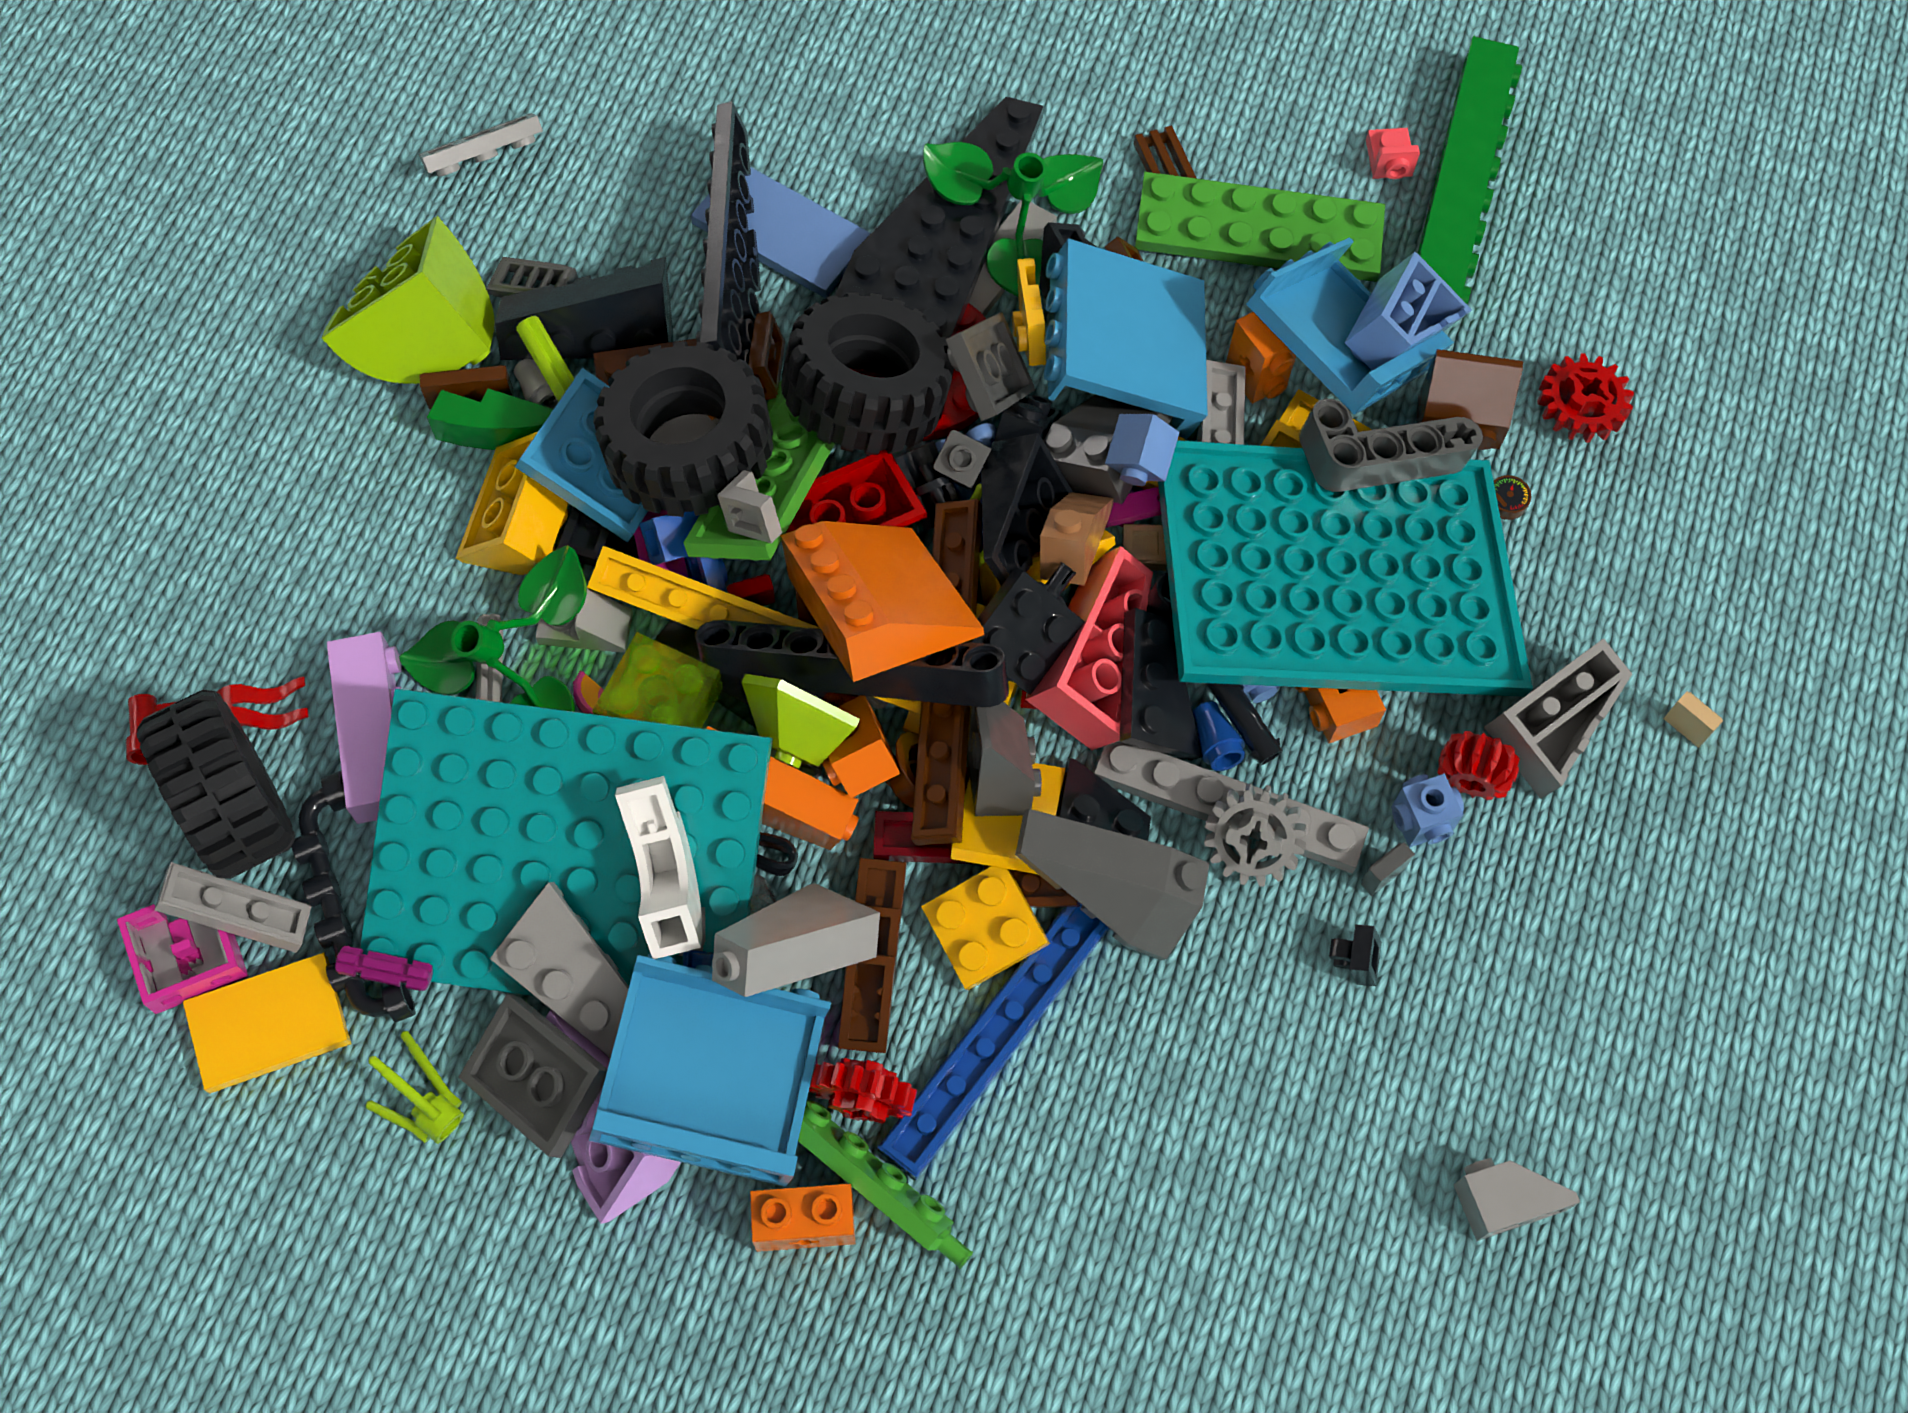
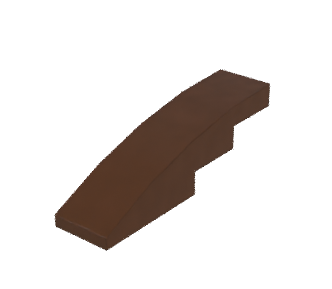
M860 858L855 901L880 912L877 955L875 958L846 966L838 1049L886 1053L907 862Z

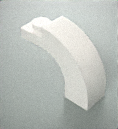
M661 776L618 787L615 797L631 841L640 880L641 902L638 918L652 958L658 959L701 948L702 913L695 868L680 812L675 811L665 777Z

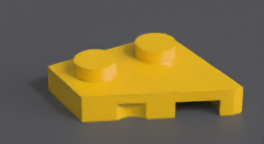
M1034 258L1017 259L1019 311L1012 312V329L1014 337H1017L1018 352L1025 351L1029 366L1046 365L1045 321L1039 284H1036L1035 281L1036 265Z

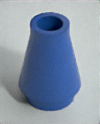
M1209 701L1197 706L1193 711V716L1197 725L1203 761L1210 764L1211 768L1215 771H1224L1237 766L1245 758L1243 750L1245 748V741L1221 712L1216 702Z

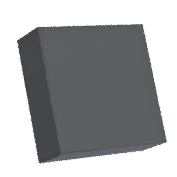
M1405 842L1397 844L1368 868L1361 880V885L1373 896L1407 868L1415 853Z

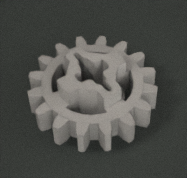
M1246 784L1244 796L1240 797L1235 790L1231 789L1226 796L1228 805L1218 800L1215 802L1212 811L1216 816H1208L1205 828L1212 831V833L1206 835L1204 845L1206 847H1216L1210 861L1212 864L1221 861L1226 863L1223 872L1225 877L1236 871L1240 873V884L1245 885L1249 876H1256V880L1261 887L1265 886L1266 877L1269 874H1272L1278 882L1283 880V866L1291 870L1297 868L1298 858L1294 854H1304L1306 842L1298 838L1306 835L1307 825L1295 823L1301 814L1300 807H1293L1291 809L1285 807L1289 795L1283 793L1277 799L1271 797V786L1266 785L1262 794H1255L1252 784ZM1254 808V810L1243 816L1235 814L1244 809ZM1270 813L1275 815L1284 827L1278 826ZM1260 821V839L1256 841L1255 848L1251 849V831L1255 829L1256 822ZM1228 844L1234 845L1240 856L1234 853ZM1268 855L1275 856L1270 860L1257 862Z

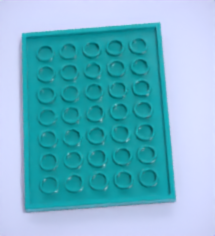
M1177 440L1166 481H1158L1179 682L1525 697L1533 689L1490 460L1470 459L1460 472L1331 492L1317 483L1303 448Z
M395 689L360 949H363L364 955H367L368 951L406 958L408 960L407 964L411 965L413 960L429 963L433 966L431 982L534 996L490 958L548 882H555L564 894V900L576 915L579 914L590 929V935L602 951L611 957L619 968L617 971L629 986L637 955L647 957L650 954V950L638 918L641 889L636 859L615 793L618 787L664 776L675 811L680 812L695 868L701 907H705V943L703 951L714 953L715 933L750 915L773 738ZM679 953L670 955V957L677 961V965H683V956H677Z

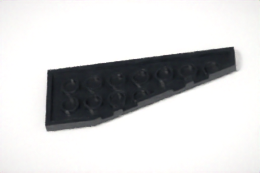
M1005 97L961 141L976 145L988 154L993 164V174L990 180L1000 175L1004 167L1012 169L1016 158L1020 154L1030 151L1043 118V105ZM926 177L854 250L835 295L838 298H842L846 293L858 292L859 296H869L870 293L882 295V299L893 301L895 298L905 302V307L911 310L916 308L924 313L927 322H934L940 328L943 334L942 337L947 339L955 335L985 263L987 253L1012 196L1008 190L1007 181H1003L992 190L983 188L977 203L959 205L941 197Z
M733 101L717 105L716 123H713L711 127L714 151H710L709 154L712 167V179H709L707 182L710 208L705 210L708 237L703 239L706 265L705 268L701 269L704 293L703 299H700L698 303L702 321L701 331L696 333V342L711 344L714 351L723 348L735 354L737 360L741 359L748 364L755 317L757 313H761L755 292L761 290L756 232L754 229L748 230L747 214L754 213L753 198L749 193V187L745 176L751 175L748 135Z

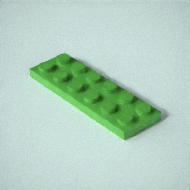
M1144 171L1135 248L1143 251L1279 269L1290 259L1296 262L1310 250L1316 253L1330 241L1336 244L1350 237L1354 242L1339 261L1358 280L1377 282L1381 270L1385 204Z
M780 381L777 397L769 399L767 403L773 430L772 456L766 460L767 468L762 477L758 480L755 479L759 493L772 497L782 530L781 535H783L789 528L835 443L827 444L819 440L816 432L813 430L808 432L798 422L799 416L794 417L786 405ZM717 505L708 508L707 514L698 517L683 543L688 557L758 561L771 560L781 542V537L779 536L771 544L730 532L723 511Z

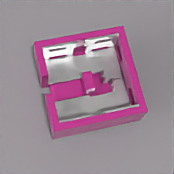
M154 904L117 919L142 1002L155 1014L183 1004L184 1000L249 977L235 934L182 918L168 922L167 916L164 913L154 910Z

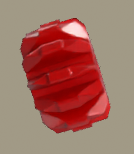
M1464 731L1463 734H1451L1449 741H1447L1444 749L1441 751L1437 773L1439 775L1445 774L1451 787H1456L1459 793L1469 794L1472 798L1475 796L1486 800H1492L1494 797L1504 798L1512 788L1513 782H1516L1520 758L1515 754V749L1511 745L1502 744L1500 738H1491L1485 733L1479 735L1471 731Z

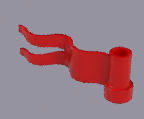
M305 677L293 679L275 688L262 689L243 684H233L222 687L216 692L221 695L223 701L230 707L241 726L274 730L288 727L301 719L309 717L308 708L272 715L233 706V704L243 702L255 704L276 703L285 699L297 689L306 686ZM137 694L128 699L130 736L126 738L125 744L126 759L129 762L138 765H148L137 738V728L143 718L176 702L157 705L156 697L150 694Z

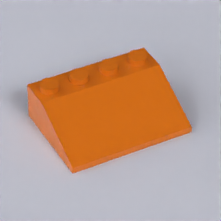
M821 521L801 526L797 530L780 535L788 577L853 682L984 635L983 626L912 528Z

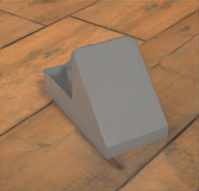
M587 588L585 603L581 611L576 614V617L561 626L549 625L541 618L537 626L536 640L538 645L626 653L633 612L632 609Z

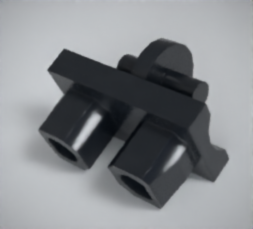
M934 441L894 458L927 512V517L919 520L924 531L934 528L936 503L960 501L952 479L933 469L934 462L939 454Z

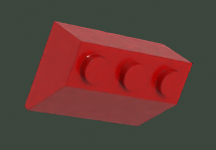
M882 450L877 455L867 456L816 478L786 533L797 530L801 526L821 521L905 527L926 518L927 512L896 463L892 453L888 454L886 450Z

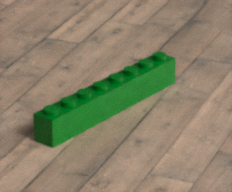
M1475 36L1472 37L1463 63L1418 249L1419 256L1466 304H1468L1471 294V287L1465 286L1466 277L1473 278L1479 259V254L1472 253L1474 245L1480 246L1487 223L1480 220L1481 212L1487 214L1494 193V189L1487 188L1489 181H1495L1501 162V157L1495 156L1496 149L1502 150L1508 132V126L1502 125L1503 118L1509 119L1515 101V95L1509 94L1510 88L1516 89L1522 70V65L1516 64L1519 51L1518 46Z

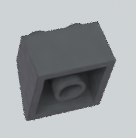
M1005 702L993 707H970L967 764L975 816H1022L1024 810L1032 809L1033 797H1040L1041 772L1040 769H1033L1032 764H1035L1036 758L1034 737H1027L1024 718Z

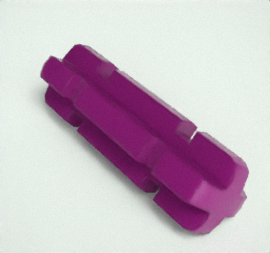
M350 946L342 947L337 955L335 964L336 972L342 975L355 977L356 973H361L362 979L399 987L401 982L406 983V988L418 991L427 990L433 974V966L429 963L413 960L411 965L407 964L408 960L406 958L368 951V954L364 955L363 949Z

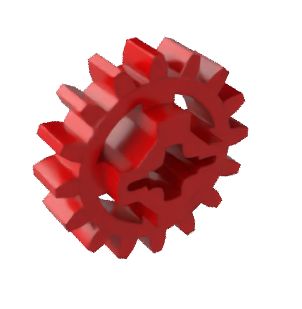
M1585 353L1580 354L1576 363L1569 356H1565L1560 366L1557 364L1551 365L1538 390L1541 391L1537 404L1547 406L1542 414V418H1554L1556 423L1553 430L1557 432L1563 427L1568 429V439L1573 440L1577 433L1583 434L1586 443L1591 442L1595 433L1602 440H1606L1611 431L1618 432L1633 409V406L1629 403L1634 396V391L1624 389L1629 381L1628 376L1617 378L1615 372L1618 366L1616 364L1608 368L1602 366L1603 357L1598 356L1594 363L1588 362Z
M841 1058V1061L836 1062V1065L828 1062H822V1065L815 1064L809 1092L815 1093L817 1098L829 1100V1108L839 1111L843 1114V1117L857 1121L868 1120L885 1123L889 1115L899 1119H903V1116L911 1117L917 1089L911 1088L912 1084L898 1081L897 1073L888 1071L881 1063L871 1060L858 1061Z

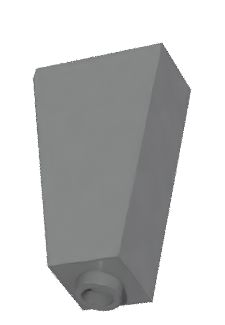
M816 883L807 885L715 933L712 981L743 997H748L875 958L877 955L880 912Z

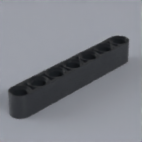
M713 620L700 626L695 634L703 672L710 680L742 684L745 674L781 679L801 690L974 707H993L999 705L1006 700L1009 694L1005 654L1001 648L991 644L964 642L853 682L825 635L818 628Z

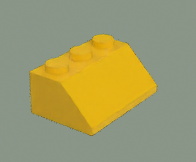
M538 432L496 447L455 559L462 563L525 575L539 561L555 551L554 543L559 529L564 525L568 517V502L515 468V465Z

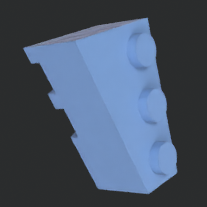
M1414 251L1379 279L1345 344L1351 349L1356 359L1364 362L1371 370H1374L1439 332H1444L1471 312L1472 309Z

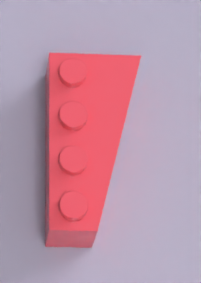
M1122 546L1104 554L1091 566L1085 586L1078 585L1068 608L1085 622L1032 694H1027L1025 699L1092 751L1120 740L1124 612L1134 608L1147 611L1148 595L1153 577V572Z

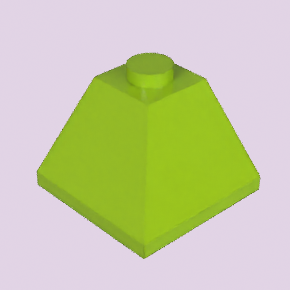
M745 674L742 680L759 736L773 738L772 749L776 750L773 758L796 769L800 768L801 763L819 766L856 729L860 721L859 718L781 679Z

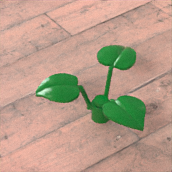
M965 142L926 143L923 148V164L927 178L935 191L947 201L959 205L975 204L979 201L983 188L992 190L1005 180L1011 195L1015 199L1022 201L1015 233L1016 240L1011 238L997 240L990 247L986 257V266L991 278L1001 288L1018 298L1017 259L1034 258L1036 265L1035 281L1036 284L1040 283L1043 241L1037 238L1023 240L1025 223L1032 198L1037 194L1039 197L1047 196L1050 206L1062 213L1075 214L1083 212L1090 207L1096 197L1100 173L1103 167V159L1093 156L1064 154L1042 159L1039 155L1028 152L1020 154L1016 158L1012 169L1004 167L1000 175L990 180L993 174L992 161L988 154L976 145Z
M568 545L561 547L539 561L525 576L519 589L518 603L524 611L531 613V616L499 622L491 619L486 626L470 620L464 622L454 620L442 622L430 629L413 647L399 656L401 664L422 686L443 695H455L470 686L475 675L472 661L487 664L524 690L525 693L517 695L510 703L575 712L572 694L562 681L553 676H544L532 687L527 680L499 661L504 652V642L499 631L535 625L541 618L549 625L561 626L576 617V614L583 608L587 595L586 580L576 551Z

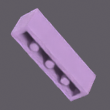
M382 632L327 642L346 809L357 824L376 821L378 818L394 690L402 689L401 686L396 687L394 675L401 672L398 650L396 646L389 647Z

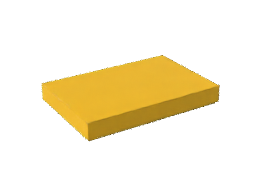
M1040 763L1032 764L1033 769H1040L1042 782L1040 797H1033L1032 810L1056 816L1065 768ZM969 778L964 798L962 843L952 844L951 859L1037 874L1015 855L1023 815L975 816Z
M324 952L183 1001L203 1087L206 1092L210 1094L351 1044L338 993L334 991L327 977L326 966L330 965Z

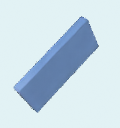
M750 167L751 175L745 176L749 187V193L753 198L754 213L747 214L748 230L754 229L756 232L758 261L824 298L828 297L842 280L854 250L871 233ZM709 194L691 214L692 224L707 233L708 226L705 210L710 208Z

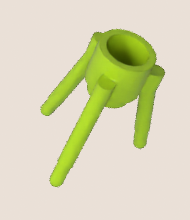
M403 1031L400 1034L401 1039L439 1095L436 1096L433 1092H429L422 1096L378 1057L371 1056L368 1060L369 1064L415 1105L411 1115L416 1120L413 1121L372 1100L367 1101L365 1106L380 1117L412 1132L424 1144L430 1138L439 1144L462 1121L464 1113L458 1109L462 1101L449 1090L408 1031Z

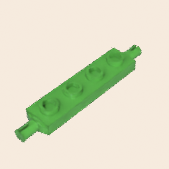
M807 1100L798 1142L848 1184H851L855 1190L925 1249L939 1250L961 1269L970 1259L973 1251H970L951 1235V1226L954 1222L945 1215L943 1206L934 1198L928 1195H921L906 1183V1176L897 1167L889 1163H882L868 1151V1144L860 1136L849 1131L845 1132L833 1122L830 1112L818 1102Z

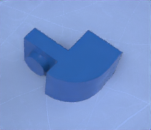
M694 511L684 512V517L668 516L667 514L639 523L651 564L659 565L684 558L690 579L727 592L725 586L727 571L722 559L688 557L683 542L700 515L696 516Z

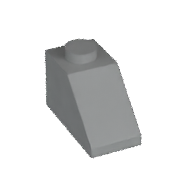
M1487 1158L1464 1167L1466 1175L1454 1184L1476 1241L1565 1212L1580 1203L1576 1192L1511 1160L1494 1165L1492 1158Z

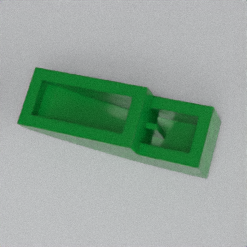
M489 388L481 402L441 390L427 419L436 440L464 447L495 450L496 447L538 432L553 409Z

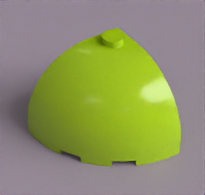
M436 216L395 247L397 252L388 260L387 267L383 271L375 266L355 286L353 290L356 295L349 301L348 309L343 305L338 307L321 337L342 360L362 373L393 383L418 384L420 383V374L459 370L468 363L476 365L484 360L491 351L495 319L491 300L475 265L457 238L443 221Z

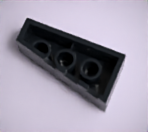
M666 257L651 260V265L633 269L630 265L615 269L614 274L594 279L590 275L577 278L573 284L557 288L554 285H549L501 297L495 320L500 360H524L527 358L534 360L516 328L522 320L534 315L539 317L563 359H593V353L672 342L673 323Z

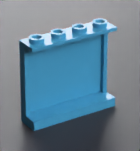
M1349 237L1336 244L1330 241L1316 253L1310 250L1296 262L1290 259L1276 271L1272 268L1268 269L1254 283L1253 288L1256 292L1246 305L1355 415L1428 372L1436 350H1448L1454 342L1441 331L1374 370H1371L1364 362L1356 359L1351 349L1345 344V341L1371 293L1339 261L1354 242Z
M1068 238L1058 254L1053 253L1046 268V277L1050 278V290L1045 303V309L1049 312V325L1044 339L1045 345L1049 346V358L1044 369V379L1048 381V399L1054 401L1061 390L1068 386L1173 416L1172 427L1180 432V437L1188 439L1208 416L1204 280Z
M651 953L647 957L637 955L589 1141L786 1187L795 1173L798 1156H795L823 1023L825 1016L830 1010L831 1002L820 1000V995L816 992L799 988L792 989L791 992L774 988L743 997L712 981V966L698 965L694 969L677 965V961L670 956L653 959Z

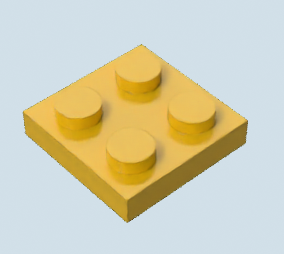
M991 866L921 906L966 990L974 988L1050 944L1010 869Z

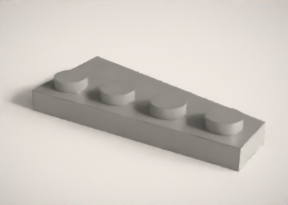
M548 882L490 959L611 1058L629 986L617 971L619 968L611 957L602 951L590 935V929L579 914L576 915L564 900V894L555 882Z

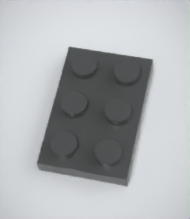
M1002 312L945 339L949 346L947 350L949 361L952 367L957 372H960L967 387L965 390L967 402L974 412H978L981 421L999 414L1036 390Z
M506 994L458 1078L548 1157L562 1158L601 1091L607 1068L522 998Z

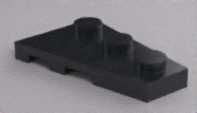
M1138 608L1124 612L1120 742L1190 761L1201 758L1202 752L1186 682H1179L1175 636L1171 618Z

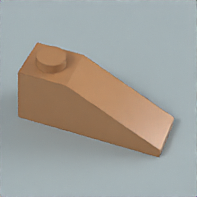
M1070 492L1050 509L1040 535V579L1049 580L1060 562L1076 572V575L1069 583L1085 586L1113 508L1114 498Z

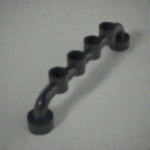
M341 771L321 778L322 788L310 794L302 804L298 815L301 836L295 838L291 846L293 854L301 866L307 863L310 864L313 877L302 882L303 891L312 907L321 904L325 919L314 923L315 934L323 949L333 946L336 958L342 947H353L351 940L353 939V932L342 909L339 898L341 890L328 860L329 848L324 835L319 829L318 815L327 805H330L334 812L346 808ZM336 962L326 966L327 977L334 991L339 992L345 989L346 996L352 1007L362 1015L375 1018L390 1015L394 1022H399L416 1014L415 1004L410 990L405 986L406 983L401 982L400 987L389 984L383 986V997L372 998L366 992L364 986L365 979L361 978V973H356L355 977L339 974L335 970Z

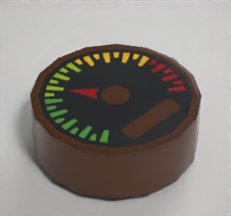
M1512 475L1496 478L1494 486L1500 518L1504 520L1519 518L1525 513L1532 499L1529 486L1521 478Z

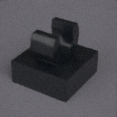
M1355 924L1353 941L1340 938L1331 939L1329 958L1334 959V967L1349 969L1357 985L1376 987L1382 942L1375 926Z

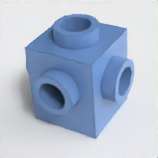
M1422 774L1407 780L1402 784V789L1391 806L1394 822L1403 833L1409 848L1425 842L1436 844L1448 839L1454 834L1453 830L1464 815L1462 797L1456 787L1450 786L1445 774L1430 779L1427 774Z

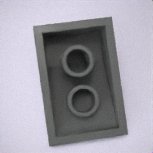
M1094 394L1055 421L1043 441L1073 493L1114 498V503L1123 504L1133 485L1120 479L1121 474L1105 464L1119 414H1154L1167 424L1170 423L1173 416Z

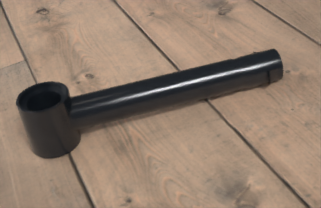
M1165 573L1157 580L1149 592L1147 611L1171 618L1173 625L1171 603L1164 598L1166 597L1171 601L1168 573ZM1206 683L1238 733L1242 735L1245 744L1251 751L1249 757L1256 760L1261 766L1283 752L1280 747V738H1274L1240 684Z

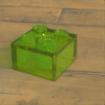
M636 632L592 712L595 715L702 728L723 689L720 670Z

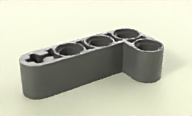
M1324 398L1319 400L1309 413L1300 429L1299 440L1317 483L1331 492H1341L1460 472L1481 445L1483 435L1479 426L1465 417H1454L1358 432L1347 407L1338 400Z

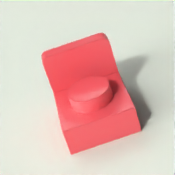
M1408 128L1368 130L1366 146L1373 179L1412 177L1420 150L1418 145H1411Z

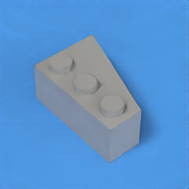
M1603 638L1484 728L1492 738H1500L1502 744L1511 745L1515 749V754L1520 758L1518 764L1519 772L1540 799L1562 787L1569 776L1568 772L1588 746L1590 737L1600 721L1605 719L1632 676V673Z

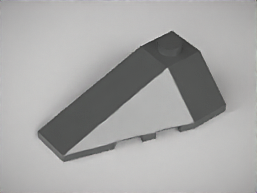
M1027 809L1024 810L1015 854L1055 889L1063 888L1082 904L1080 910L1091 919L1097 917L1113 930L1112 937L1123 946L1159 960H1165L1169 957L1203 907L1210 863L1169 846Z

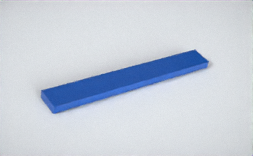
M1080 904V907L1063 908L1045 932L1050 944L1026 957L915 1098L911 1117L903 1116V1119H899L877 1147L878 1152L914 1180L919 1178L1110 929L1097 917L1091 919L1080 910L1082 904Z

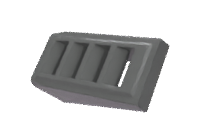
M502 257L486 290L488 294L501 298L536 289L533 288L536 280L541 281L538 288L549 286L550 284L555 285L554 287L557 288L573 284L578 276L575 268L566 265ZM508 272H513L514 275L510 283L503 284ZM523 276L528 277L524 286H518Z

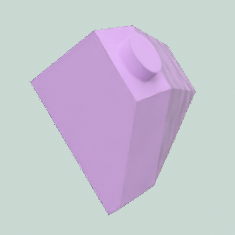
M550 1010L546 1019L608 1069L610 1058L553 1010ZM602 1089L571 1140L579 1165L572 1170L576 1184L600 1224L610 1222L666 1184L681 1163L589 1141Z

